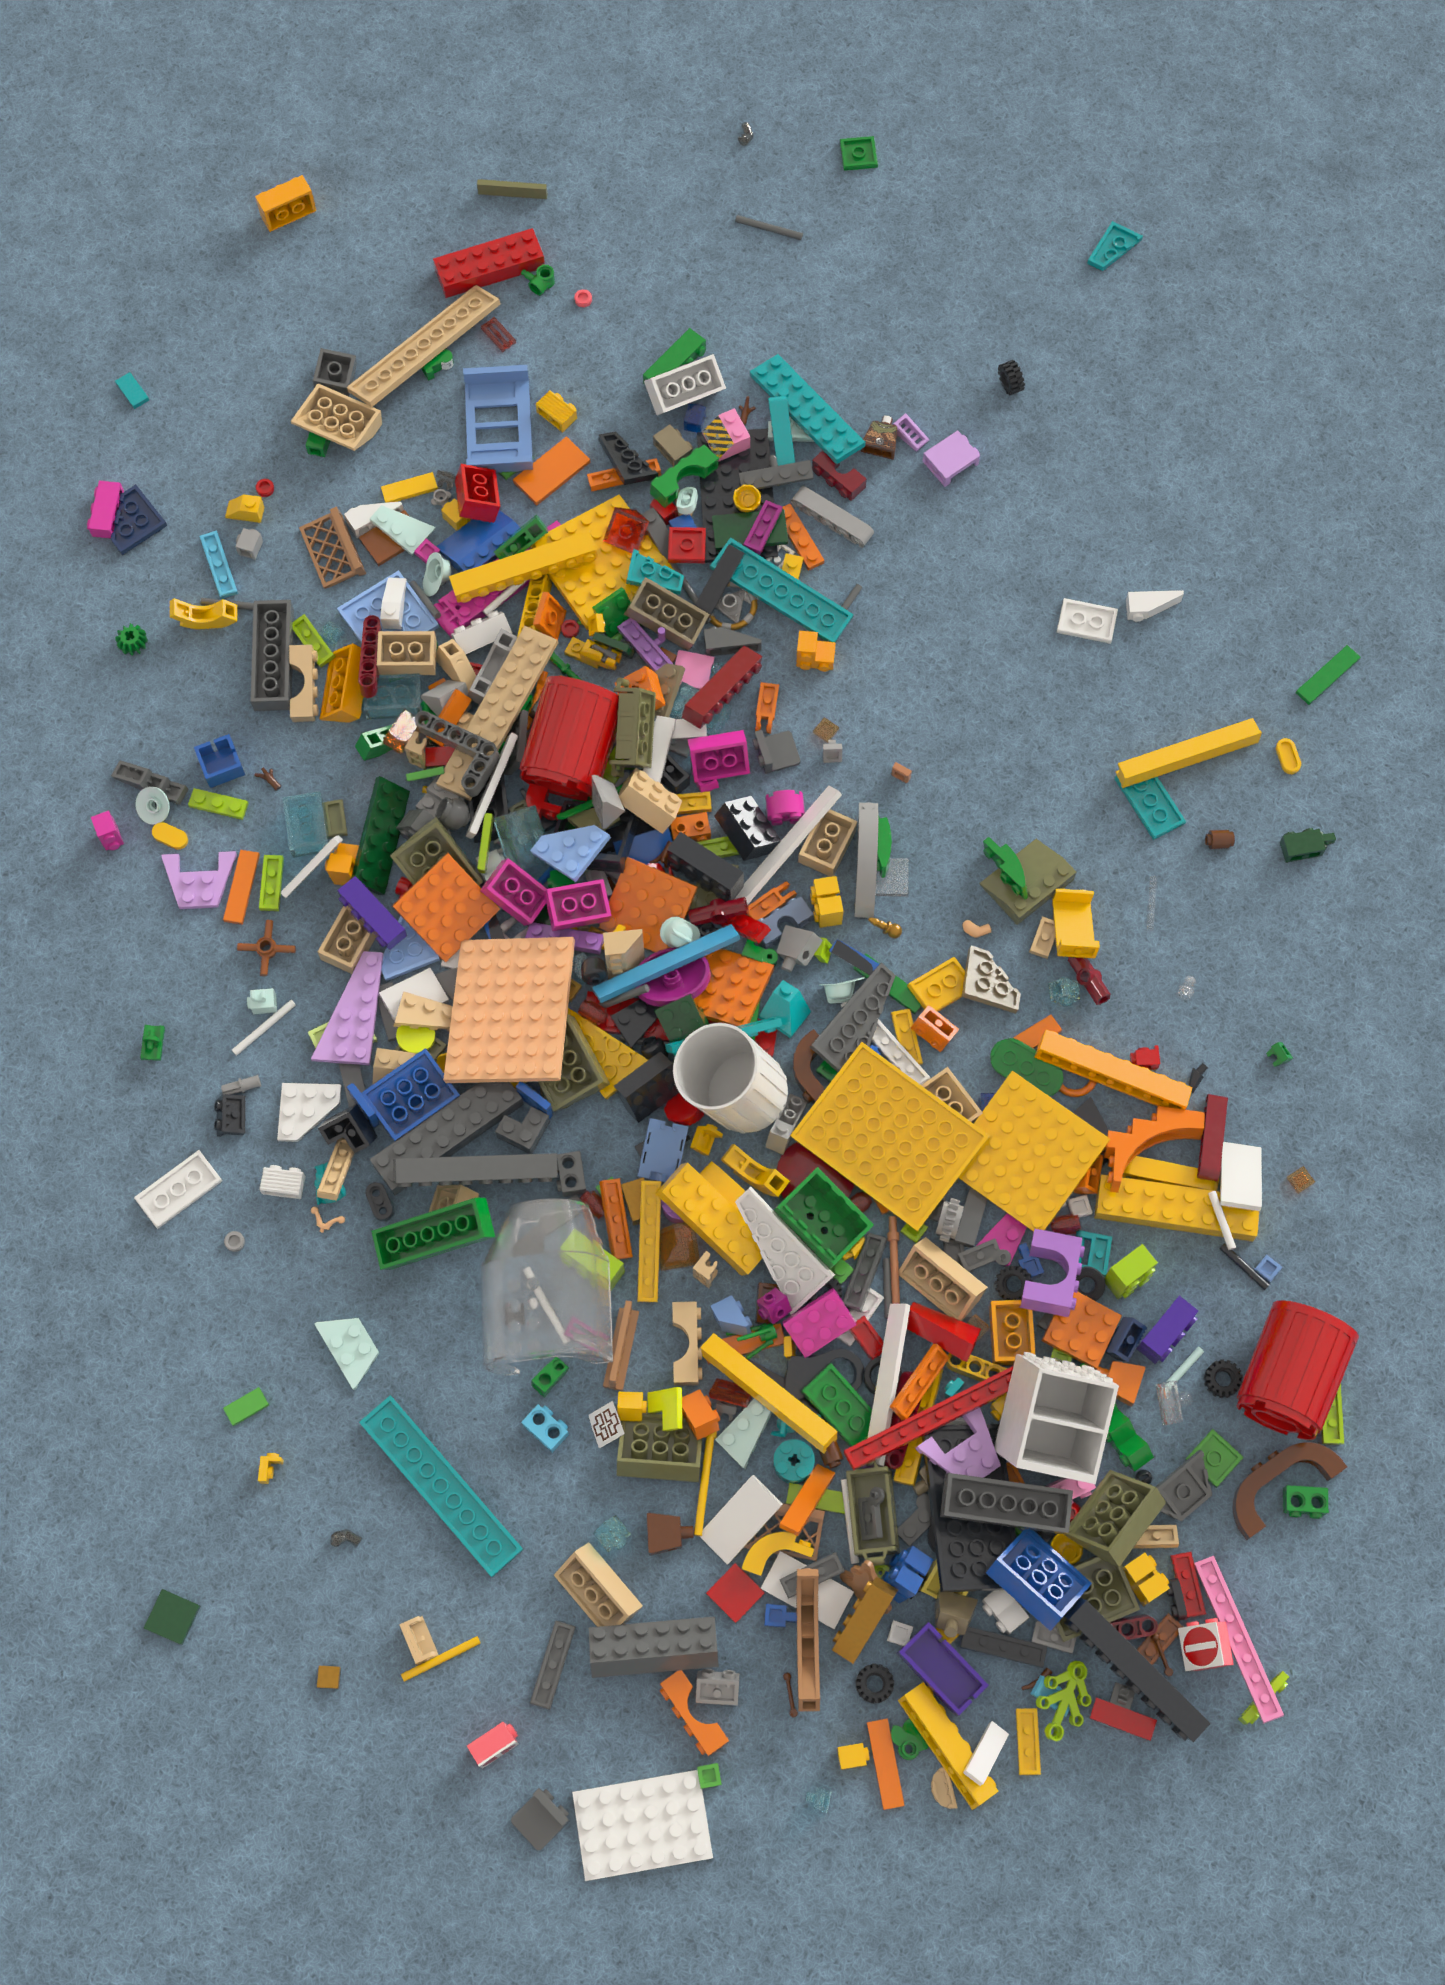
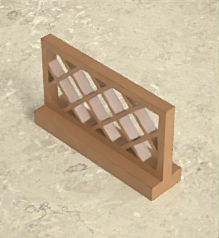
M337 507L330 509L331 513L299 527L324 589L355 575L362 576L366 574L344 518ZM331 519L332 525L330 529L322 528L324 522ZM311 528L316 529L313 537L307 536L305 531ZM320 531L327 533L324 541L317 539ZM331 535L338 536L336 544L328 543ZM315 542L322 544L319 552L312 550ZM326 546L334 548L330 556L323 554ZM338 549L344 551L342 560L335 558ZM321 557L329 559L325 567L318 564ZM332 561L340 563L337 571L329 569ZM344 564L351 567L352 571L346 574L341 573ZM327 572L335 574L331 581H325L324 578Z
M626 1300L625 1307H619L603 1383L604 1388L623 1391L639 1316V1311L632 1310V1301Z
M782 1503L783 1505L774 1514L779 1523L770 1529L765 1524L764 1527L767 1531L758 1538L755 1535V1540L744 1548L750 1549L753 1543L767 1533L770 1534L771 1530L780 1525L782 1520L778 1516L784 1517L791 1505ZM814 1509L806 1524L810 1521L818 1523L816 1533L809 1536L804 1527L802 1529L808 1537L804 1541L810 1540L814 1546L812 1557L794 1553L792 1550H778L774 1554H779L781 1551L791 1557L817 1561L825 1511ZM814 1536H816V1541H815V1543H814L813 1540L811 1539V1538H813Z

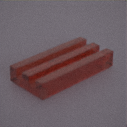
M495 317L481 326V330L502 353L506 348H510L512 344H516L515 338ZM492 323H494L500 329V331L509 339L508 342L491 325ZM487 327H489L490 330L500 339V341L503 343V345H502V344L498 341V339L487 329Z
M716 1378L709 1391V1398L746 1408L748 1401L751 1400V1395L736 1383Z

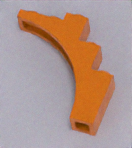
M1157 1106L1156 1113L1151 1115V1121L1133 1118L1131 1126H1127L1126 1133L1108 1130L1107 1137L1110 1138V1141L1104 1148V1158L1109 1159L1108 1167H1112L1107 1177V1183L1110 1184V1192L1118 1193L1125 1169L1142 1151L1169 1140H1201L1204 1131L1205 1113Z

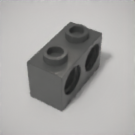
M580 1151L557 1154V1173L560 1174V1180H557L558 1192H562L563 1197L586 1194ZM568 1161L574 1164L569 1169L563 1167L564 1163ZM570 1180L576 1182V1185L572 1188L566 1186V1183Z

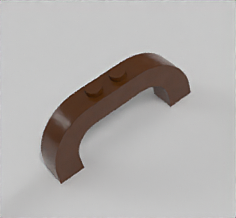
M814 1029L799 1042L793 1060V1073L796 1083L803 1092L802 1096L807 1103L812 1102L813 1105L825 1090L810 1069L812 1060L818 1055L809 1047L819 1036Z
M1311 1442L1294 1444L1280 1453L1277 1450L1267 1457L1268 1462L1265 1464L1259 1462L1251 1468L1252 1473L1240 1483L1235 1492L1232 1509L1233 1517L1240 1533L1248 1540L1266 1527L1255 1510V1495L1261 1487L1296 1463L1311 1464L1320 1471L1328 1482L1347 1468L1343 1460L1326 1446Z

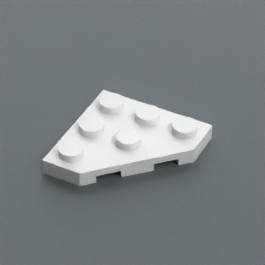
M282 1083L277 1140L298 1142L307 1132L324 1120L330 1112L340 1106L341 1084Z

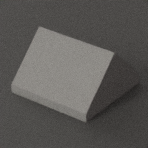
M447 680L422 694L421 698L439 716L455 689L461 691L466 696L468 695V689L464 682ZM471 702L465 712L472 708Z
M592 775V804L602 828L605 829L625 810L614 784L597 775Z

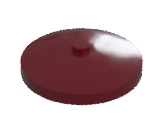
M798 1142L785 1150L779 1159L776 1169L790 1181L780 1194L783 1200L817 1167L848 1198L853 1191L854 1184Z

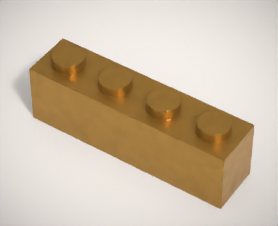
M877 1576L873 1582L868 1581L863 1589V1592L866 1593L863 1599L860 1597L857 1599L852 1607L855 1609L854 1614H848L842 1624L845 1626L843 1632L839 1630L834 1637L833 1642L836 1644L832 1651L854 1664L898 1590Z

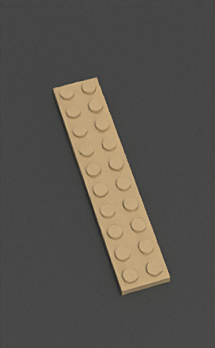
M475 285L347 387L348 392L370 407H373L501 304L499 298Z
M524 626L466 730L493 742L499 751L558 645V640ZM477 743L472 744L470 748L476 747ZM455 749L444 768L445 773L441 774L436 782L437 786L471 801L472 797L465 793L461 780L474 758ZM489 751L486 755H492L494 751ZM480 767L477 771H482L485 767ZM470 783L467 787H473L475 783Z

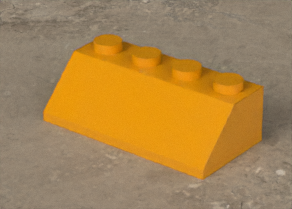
M353 643L332 652L335 658L328 664L319 720L350 723L360 719L362 700L364 698L361 695L358 681L361 647Z

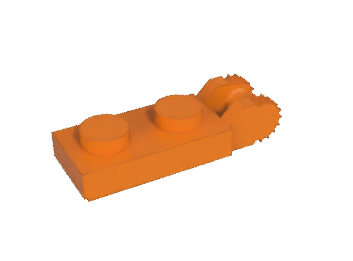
M761 682L756 710L755 731L761 730V719L768 720L766 731L771 734L779 684Z
M784 882L748 905L749 912L747 916L755 920L765 919L770 916L773 910L783 907L789 900L796 897L797 893L793 890L782 897L780 893L787 890L790 886L788 882Z

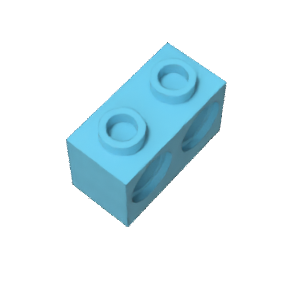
M538 1404L521 1423L553 1453L569 1435L566 1430L568 1426L560 1419L556 1421L552 1417L553 1412L544 1405L542 1408ZM543 1416L545 1418L544 1422L541 1425H536L534 1423L535 1417ZM553 1429L560 1431L559 1436L555 1439L548 1436L549 1432Z

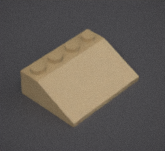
M317 384L291 420V424L355 451L374 437L382 425L381 410L370 407L321 384Z

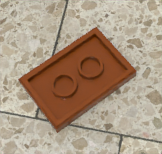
M405 510L400 512L402 514L409 516ZM377 526L359 536L360 542L378 566L405 551Z

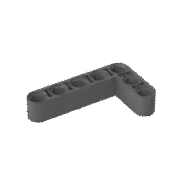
M420 711L417 713L414 719L422 734L474 758L462 777L461 785L468 796H477L500 759L496 745L429 712ZM423 721H428L427 724L421 725ZM445 728L444 731L437 732L439 729ZM456 736H461L460 739L453 740ZM477 743L476 747L470 748L472 744ZM489 751H494L492 755H486ZM485 767L482 771H477L478 768ZM470 783H475L473 787H467Z

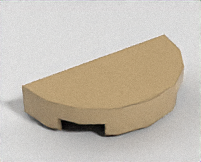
M941 1767L933 1775L931 1792L934 1799L941 1806L948 1809H957L951 1779L945 1769Z

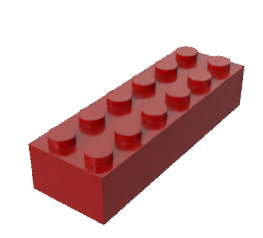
M533 228L433 258L435 272L445 298L465 293L475 285L481 288L520 276L522 270L533 272L539 266L545 265L544 255Z

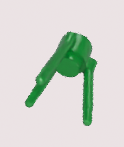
M772 1323L750 1327L753 1333L737 1338V1341H742L759 1336L761 1342L765 1341V1343L748 1354L746 1359H750L767 1346L774 1344L773 1339L777 1338V1333ZM726 1332V1335H727V1336H729V1335H736V1334H732V1333Z

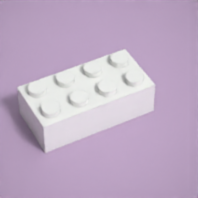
M714 354L644 381L656 415L726 389Z

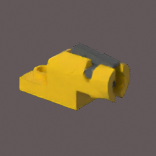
M572 637L564 652L565 655L596 669L601 666L609 670H616L617 666L615 664L616 662L620 663L622 657L621 652L589 639L583 642Z

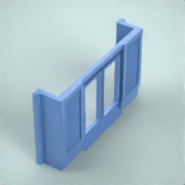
M527 365L463 368L467 432L466 465L496 470V473L533 470ZM517 406L518 421L475 423V409ZM518 427L519 442L476 444V430Z

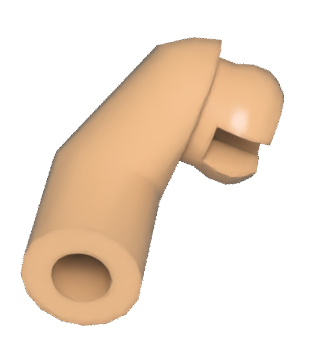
M966 920L962 924L964 932L974 938L991 933L989 924L979 927L970 920Z

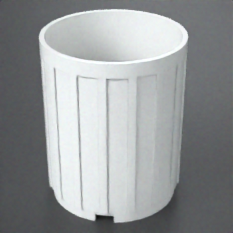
M726 1023L705 1025L692 1032L683 1041L676 1053L673 1076L678 1091L690 1104L726 1129L740 1133L757 1132L771 1125L779 1117V1113L783 1110V1106L787 1101L786 1075L780 1068V1064L738 1027Z

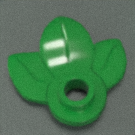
M910 1718L904 1722L902 1728L897 1725L892 1726L891 1739L898 1746L899 1755L903 1759L913 1760L918 1756L919 1751L926 1750L929 1747ZM906 1745L911 1746L912 1750L910 1753L905 1751Z

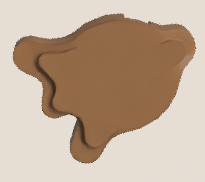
M865 1560L861 1566L854 1565L851 1568V1572L844 1570L845 1572L840 1574V1579L854 1591L857 1598L863 1599L866 1594L863 1592V1589L867 1582H873L877 1576L874 1565L869 1560ZM889 1604L884 1614H888L891 1611V1604Z

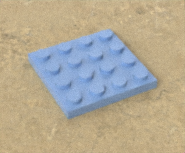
M399 570L337 608L338 613L361 644L364 619L370 615H375L380 619L388 578H404ZM407 582L401 630L383 629L382 623L381 628L382 631H434L439 628V624Z

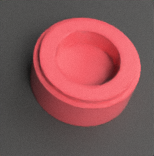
M588 290L577 291L574 296L576 305L579 307L589 306L592 302L591 293Z

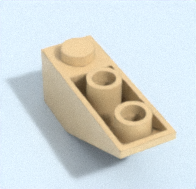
M451 639L438 646L436 661L453 681L466 683L469 692L476 674L465 652L454 639Z

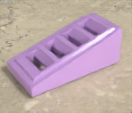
M906 413L893 423V425L897 426V436L916 452L929 441L928 437ZM907 429H911L908 434L905 432ZM913 433H915L916 436L913 439H911L910 436ZM920 437L922 440L916 444L915 441Z

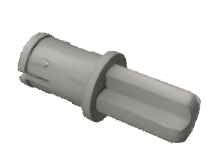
M259 1075L242 1080L239 1078V1081L222 1085V1093L232 1095L239 1092L245 1093L246 1090L261 1087Z

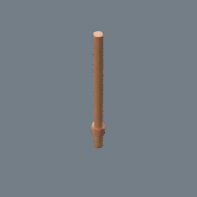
M890 1216L887 1241L890 1242L892 1304H900L899 1232H897V1217Z

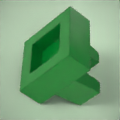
M1283 1042L1275 1043L1266 1053L1268 1057L1274 1054L1277 1056V1060L1272 1063L1274 1067L1293 1059Z

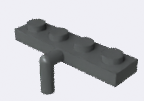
M771 455L769 458L771 467L739 473L741 486L752 485L758 490L814 479L810 460L778 466L775 455Z

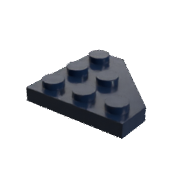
M136 484L120 495V505L114 521V531L111 535V541L121 555H124L167 526L166 521Z

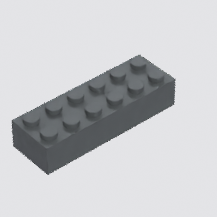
M291 600L254 601L251 704L254 711L290 710L293 669L289 661V645H293L294 632L292 629L294 608Z
M947 1473L944 1477L940 1517L1067 1534L1070 1527L1073 1490Z
M715 1617L589 1627L592 1678L719 1667Z

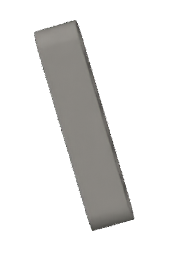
M802 486L791 499V504L795 508L799 507L800 511L810 517L813 516V519L821 524L828 525L831 530L839 535L843 534L844 538L854 544H859L861 548L866 545L874 534V530L868 524L805 486Z

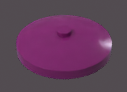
M668 948L655 952L645 958L638 966L677 948ZM701 957L640 985L647 984L649 992L638 997L642 1001L658 1007H662L690 993L693 999L706 989L711 978L707 959Z

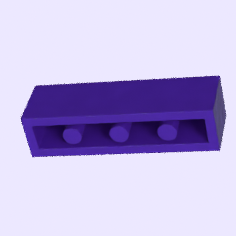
M356 876L337 890L340 896L338 898L340 903L352 910L351 914L357 921L362 920L364 923L363 927L369 934L373 932L376 935V941L381 947L386 946L391 950L407 937L405 928Z

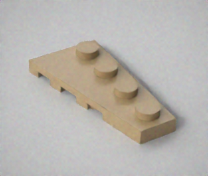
M403 992L393 1027L406 1025L416 1029L418 1027H428L430 1030L447 1029L450 1032L453 1006Z

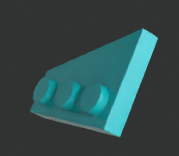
M1112 221L1089 257L1087 264L1104 271L1141 242L1143 236Z
M633 548L626 584L639 586L644 578L647 577L672 593L680 595L684 575L665 565L662 566L654 562V559L639 554V551Z

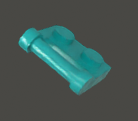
M1076 1231L1075 1237L1082 1238L1081 1246H1084L1085 1240H1091L1087 1265H1082V1267H1093L1105 1277L1107 1275L1112 1236Z

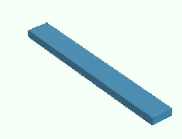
M732 924L602 982L592 987L593 992L600 1003H603L740 940V936Z

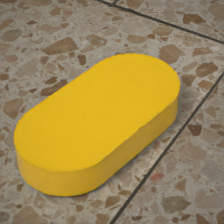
M1287 738L1279 740L1276 745V752L1283 771L1287 774L1297 773L1301 767V761L1294 742Z
M160 822L152 828L154 839L171 848L180 850L188 844L186 833L176 827Z

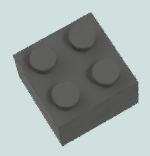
M320 348L313 378L314 388L317 384H321L349 396L350 393L347 387L353 383L357 366L356 355Z

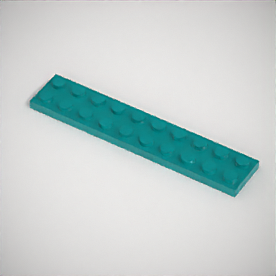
M391 1395L359 1422L492 1578L523 1551L518 1542Z

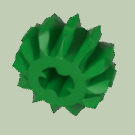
M130 623L128 628L123 625V631L117 630L118 636L115 637L117 647L125 655L129 652L133 656L134 651L140 654V648L146 649L145 643H148L146 632L139 625L134 627Z

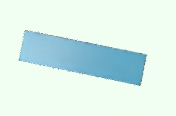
M217 530L199 536L220 599L238 594Z

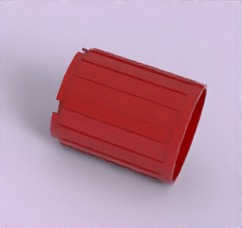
M564 676L547 677L520 764V778L529 785L532 783L548 788L551 794L580 801H587L590 796V800H592V775L603 778L617 734L619 695L583 680Z
M1279 1300L1273 1302L1238 1392L1237 1409L1241 1410V1407H1243L1246 1417L1271 1430L1287 1436L1289 1432L1299 1433L1298 1439L1314 1440L1317 1433H1320L1323 1429L1358 1342V1333L1344 1321L1317 1308L1293 1301Z

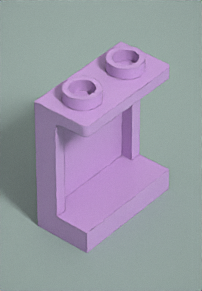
M959 431L948 436L924 452L923 463L944 487L951 483V478L970 465L974 464L977 466L980 459L979 451L975 447L973 448L969 444L967 437L961 435Z

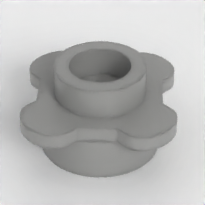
M444 489L435 490L434 498L431 499L432 505L443 507L451 498V493Z

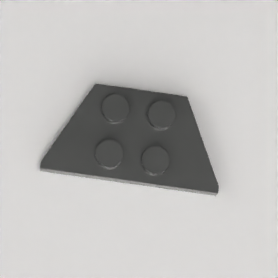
M1198 1450L1156 1486L1166 1501L1160 1512L1178 1521H1183L1212 1496L1202 1450Z

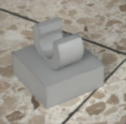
M836 739L828 740V744H823V763L842 762V744H836Z

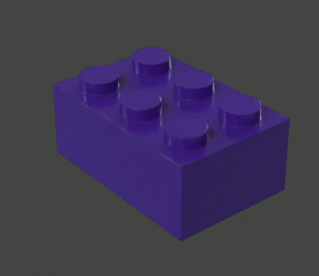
M1179 1295L1136 1349L1154 1364L1159 1360L1163 1362L1173 1350L1170 1346L1175 1347L1185 1335L1183 1330L1188 1332L1198 1318L1195 1315L1198 1313V1310Z

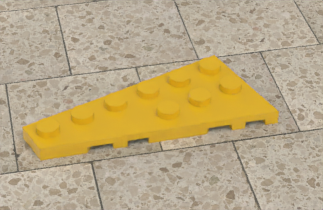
M568 1008L567 1014L575 1017L610 1082V1085L600 1090L603 1097L608 1099L616 1093L614 1085L647 1062L648 1059Z

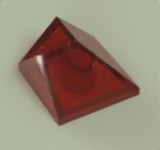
M615 507L603 541L630 553H633V548L639 551L647 536L649 521L637 510Z

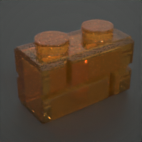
M403 710L388 731L383 743L390 748L392 747L399 754L403 753L413 732L421 733L415 723V716L408 710Z

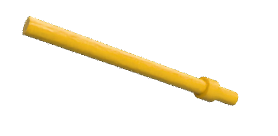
M717 1432L705 1437L706 1443L694 1536H702L714 1439L717 1438Z

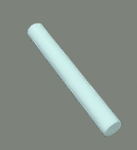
M1197 1347L1158 1391L1165 1396L1204 1351Z

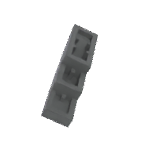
M121 760L111 775L112 778L139 790L147 787H157L166 794L170 802L179 805L189 790L186 785L170 781L168 777L152 773L150 769Z

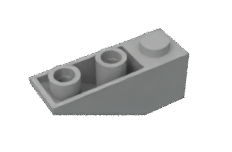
M793 1094L789 1095L783 1110L779 1113V1117L770 1130L766 1148L782 1155L784 1154L792 1138L790 1135L797 1127L807 1105L804 1099Z

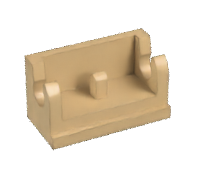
M414 731L405 746L408 761L419 768L427 769L424 753L427 739L424 738L420 744L419 733Z
M706 1251L693 1267V1277L707 1288H710L711 1282L717 1276L718 1270L716 1269L717 1261L712 1266L710 1265L709 1257L711 1254Z
M417 1616L399 1624L415 1664H422L439 1655L423 1616Z

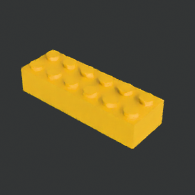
M688 1162L681 1164L655 1193L741 1276L748 1275L762 1259L761 1251L754 1241L753 1234L741 1213Z

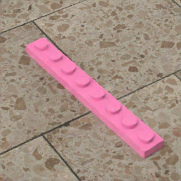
M1211 1556L1194 1563L1218 1621L1226 1622L1231 1651L1263 1724L1283 1717L1282 1709L1215 1557Z

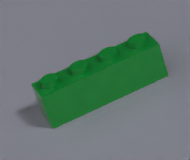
M689 328L643 374V384H645V380L692 363L698 356H703L706 352V339Z

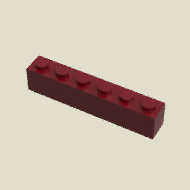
M743 646L685 704L682 718L699 729L705 724H709L713 716L720 713L725 703L728 704L735 693L738 694L743 685L748 684L752 676L759 673L762 668L761 660L763 656Z

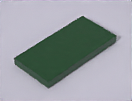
M782 509L765 546L788 544L784 509ZM760 511L712 516L715 550L721 551L730 537L743 545Z

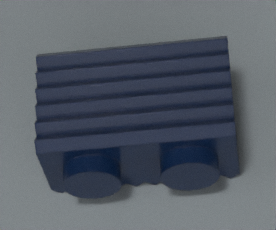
M1123 1316L1105 1353L1118 1361L1129 1362V1358H1132L1131 1355L1134 1354L1133 1351H1136L1135 1348L1138 1347L1137 1344H1140L1139 1341L1142 1340L1141 1337H1144L1145 1330H1148L1147 1326L1132 1317Z

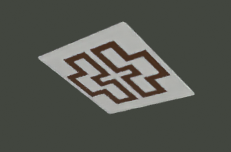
M613 1401L589 1414L592 1430L599 1448L624 1435V1430Z

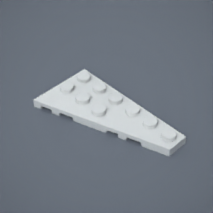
M750 1187L735 1203L753 1234L752 1237L761 1251L762 1258L773 1280L776 1281L780 1291L787 1296L792 1308L790 1312L792 1315L835 1274Z

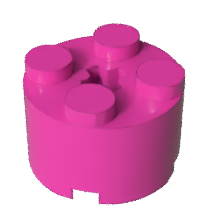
M781 790L773 792L771 797H769V794L765 796L767 820L771 821L773 826L782 825L783 821H790L791 824H796L805 814L803 793L799 791V794H795V790Z

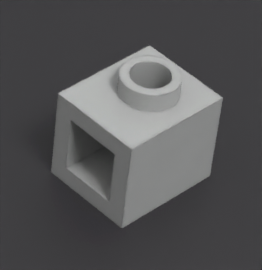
M243 528L241 534L236 539L235 547L238 555L256 560L263 543L261 533L254 529L248 530Z

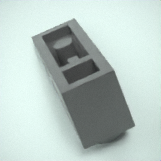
M651 508L638 516V522L662 556L668 561L669 530L656 510Z
M713 626L704 629L707 656L735 654L743 646L753 651H761V639L723 627L717 628Z

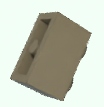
M670 424L653 436V445L673 467L682 458L689 456L693 450L690 442L685 441L679 430L674 429Z

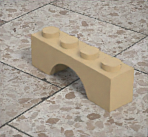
M289 645L290 665L292 669L302 673L305 679L302 691L296 697L290 699V718L292 722L315 721V716H318V705L315 704V698H318V687L315 686V680H318L317 668L315 669V662L318 661L317 651L314 650L312 645Z
M672 1302L673 1326L681 1329L689 1339V1348L686 1354L681 1359L673 1362L674 1386L698 1385V1380H702V1368H698V1360H702V1352L700 1347H698V1340H702L701 1327H697V1320H701V1307L697 1308V1302Z

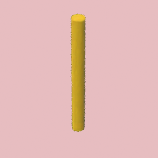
M478 1636L402 1673L403 1681L405 1682L481 1644Z

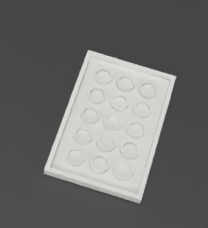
M697 1770L572 1792L585 1881L713 1858L703 1792L700 1788Z

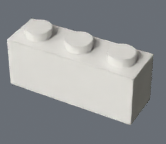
M495 610L487 614L488 617L483 620L477 618L471 621V625L467 627L462 625L455 628L454 633L451 634L452 639H454L465 654H468L494 642L501 628L512 634L503 612Z

